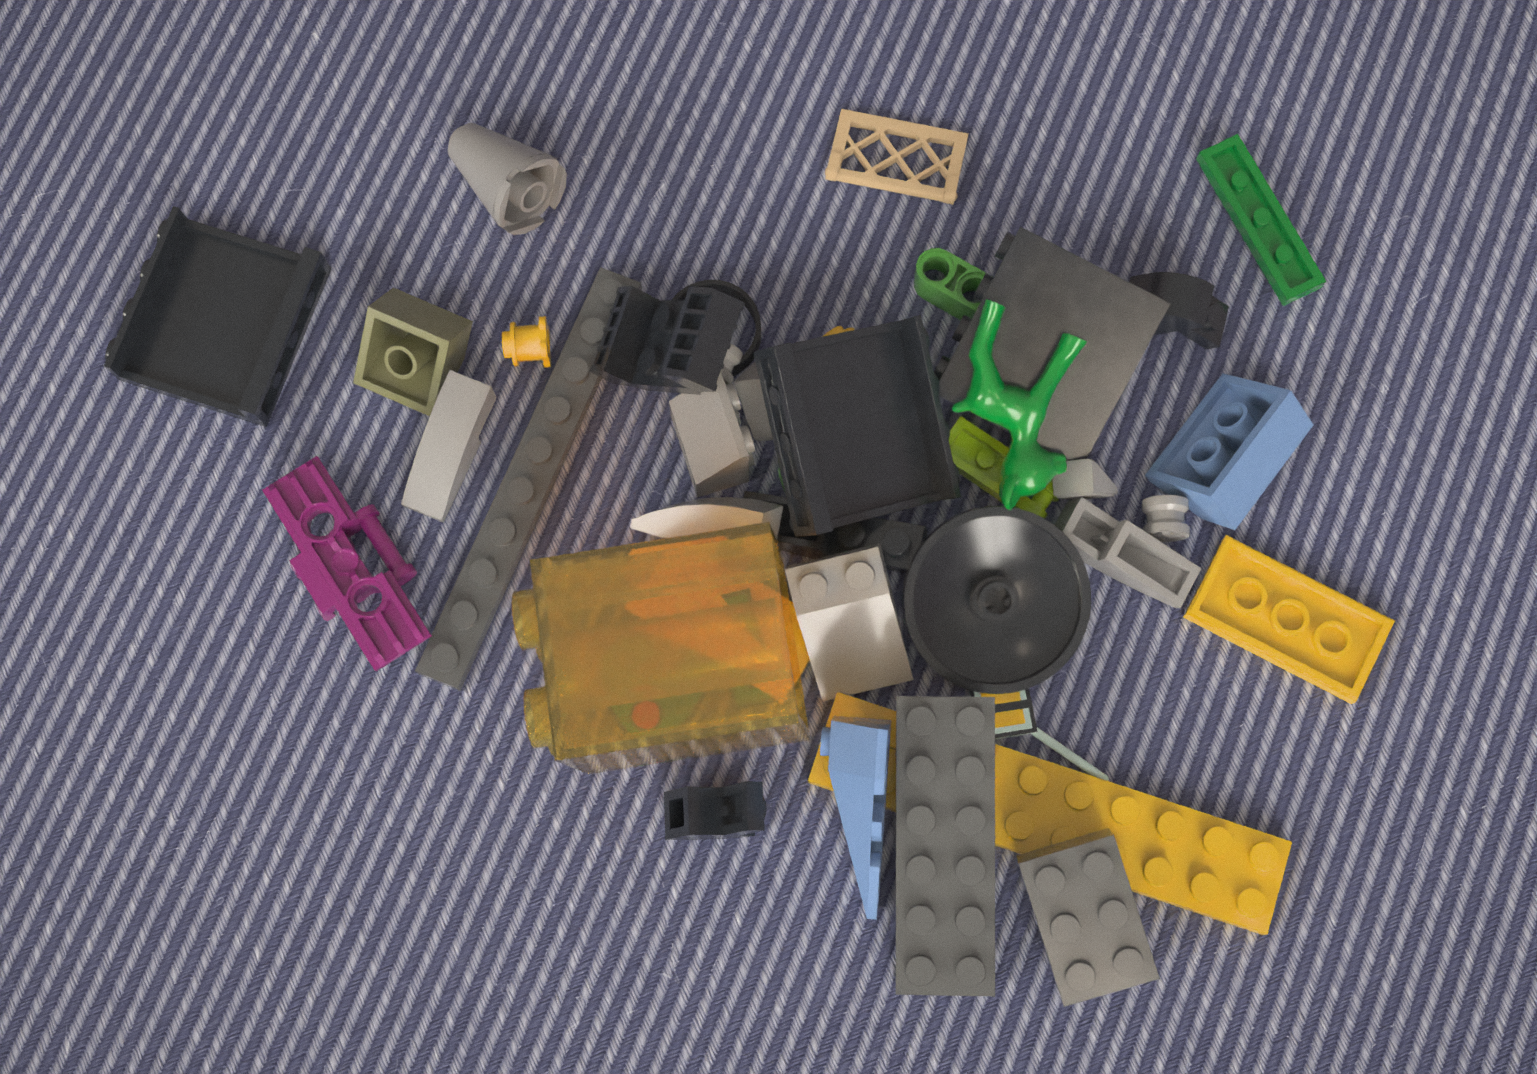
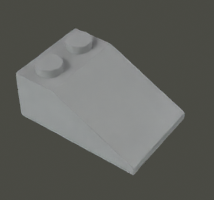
M880 543L792 564L785 569L797 620L822 701L835 699L837 692L852 695L914 680Z

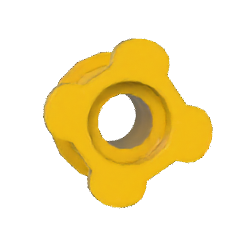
M539 316L538 325L517 326L516 322H510V331H502L504 358H512L514 367L519 366L520 362L543 360L544 368L551 367L550 331L546 316Z

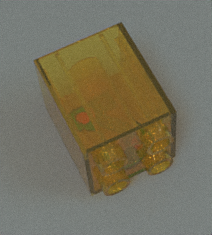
M770 522L530 560L533 589L513 592L512 616L520 648L522 650L536 648L538 658L543 663L545 686L525 689L526 728L530 743L534 749L548 747L551 755L554 756V761L587 774L810 740L784 560Z

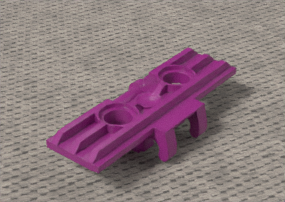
M315 456L262 489L301 552L289 560L295 575L299 580H302L312 596L323 620L329 621L336 616L334 611H338L374 671L385 667L432 636L401 586L416 576L417 571L411 563L406 564L378 520L380 513L375 505H367L353 512L318 456ZM322 513L333 515L335 524L329 534L325 536H315L312 534L310 529L311 522L317 515ZM363 529L389 571L373 576L356 552L351 536ZM373 593L382 594V601L377 609L370 612H364L359 609L357 603L364 601L369 595Z

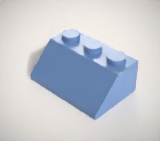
M1222 373L1145 474V477L1167 495L1186 497L1189 500L1188 510L1199 518L1236 530L1313 427V423L1291 390Z

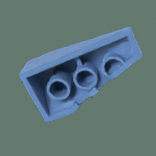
M834 716L831 720V727H822L820 756H829L828 771L867 919L877 920L891 720Z

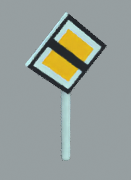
M1029 688L1005 694H987L969 690L970 697H995V739L1031 734L1089 775L1109 781V777L1036 726Z

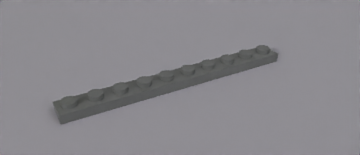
M600 267L432 632V636L415 669V672L419 675L461 691L602 378L591 373L590 368L594 364L598 352L597 347L600 346L604 327H606L611 313L609 312L613 308L617 296V288L633 286L642 291L641 282Z

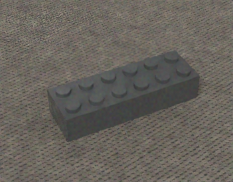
M896 696V995L995 997V697Z

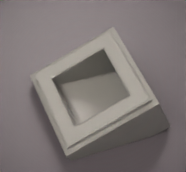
M1092 459L1066 461L1067 471L1053 477V495L1059 499L1072 500L1079 497L1096 499L1115 497V494H1118L1117 486Z

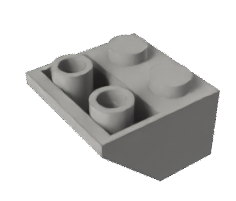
M721 371L716 383L718 385L716 392H701V395L681 393L669 401L670 416L697 497L749 482V467L755 465L752 454L755 452V447L747 425L739 427L741 420L738 410H741L737 391L733 383L725 385Z

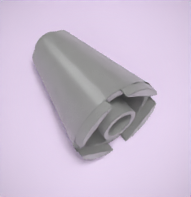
M476 123L465 124L457 128L450 136L448 145L450 159L498 226L508 233L518 235L534 230L545 221L540 215L549 206L555 210L560 203L566 188L567 173L554 156Z

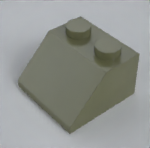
M393 287L367 308L353 383L430 416L449 370L458 373L465 359L473 321Z

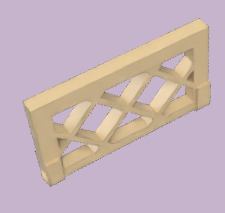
M841 109L828 166L825 169V180L865 186L954 205V201L957 199L956 191L969 133ZM850 127L874 131L873 134L856 144L849 136ZM891 134L916 139V142L897 152L886 135ZM880 140L891 156L872 167L860 150ZM928 143L952 146V154L940 161ZM922 147L934 165L914 175L903 158ZM854 154L865 169V172L841 168L842 162ZM897 163L908 180L904 181L878 176L877 173ZM937 171L946 180L944 188L920 183V181Z

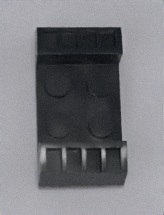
M633 286L618 287L616 291L617 296L613 308L610 309L609 313L611 314L606 327H604V334L600 346L597 347L598 352L594 364L591 365L590 372L612 384L636 387L646 391L701 395V392H716L718 386L716 383L721 369L724 368L723 362L727 350L731 347L730 341L734 330L737 329L738 325L736 323L745 303L708 287L689 286L685 300H659Z

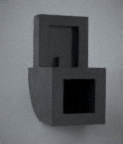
M1153 272L1130 277V283L1171 303L1154 335L1177 331L1205 349L1220 347L1229 306L1212 296L1213 284L1194 276L1174 272Z
M745 781L723 787L687 786L664 792L665 840L732 839L755 836V832L765 831L764 819L767 806L763 797V782Z

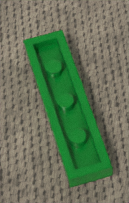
M1236 134L1200 151L1196 158L1198 164L1282 306L1322 288L1326 283L1324 276L1240 136Z

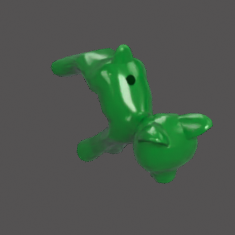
M986 299L968 355L973 366L971 384L966 398L955 403L952 406V411L957 413L971 411L973 414L1009 430L1012 442L1001 465L1002 480L999 485V497L1005 508L1012 510L1020 497L1035 495L1043 490L1055 475H1060L1067 471L1066 455L1050 452L1042 448L1037 441L1039 429L1046 418L1047 407L1052 394L1087 341L1071 334L1063 333L1046 368L1030 391L1018 386L1004 384L992 355L994 341L1006 307Z

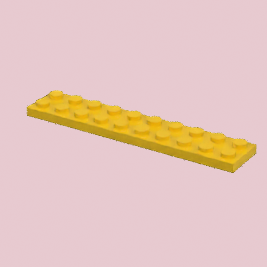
M837 692L826 727H831V720L834 716L891 720L885 809L896 812V711ZM995 744V846L1023 854L1109 828L1114 834L1132 892L1261 935L1268 934L1292 845L1291 841ZM819 745L808 783L834 791L828 771L829 756H820Z

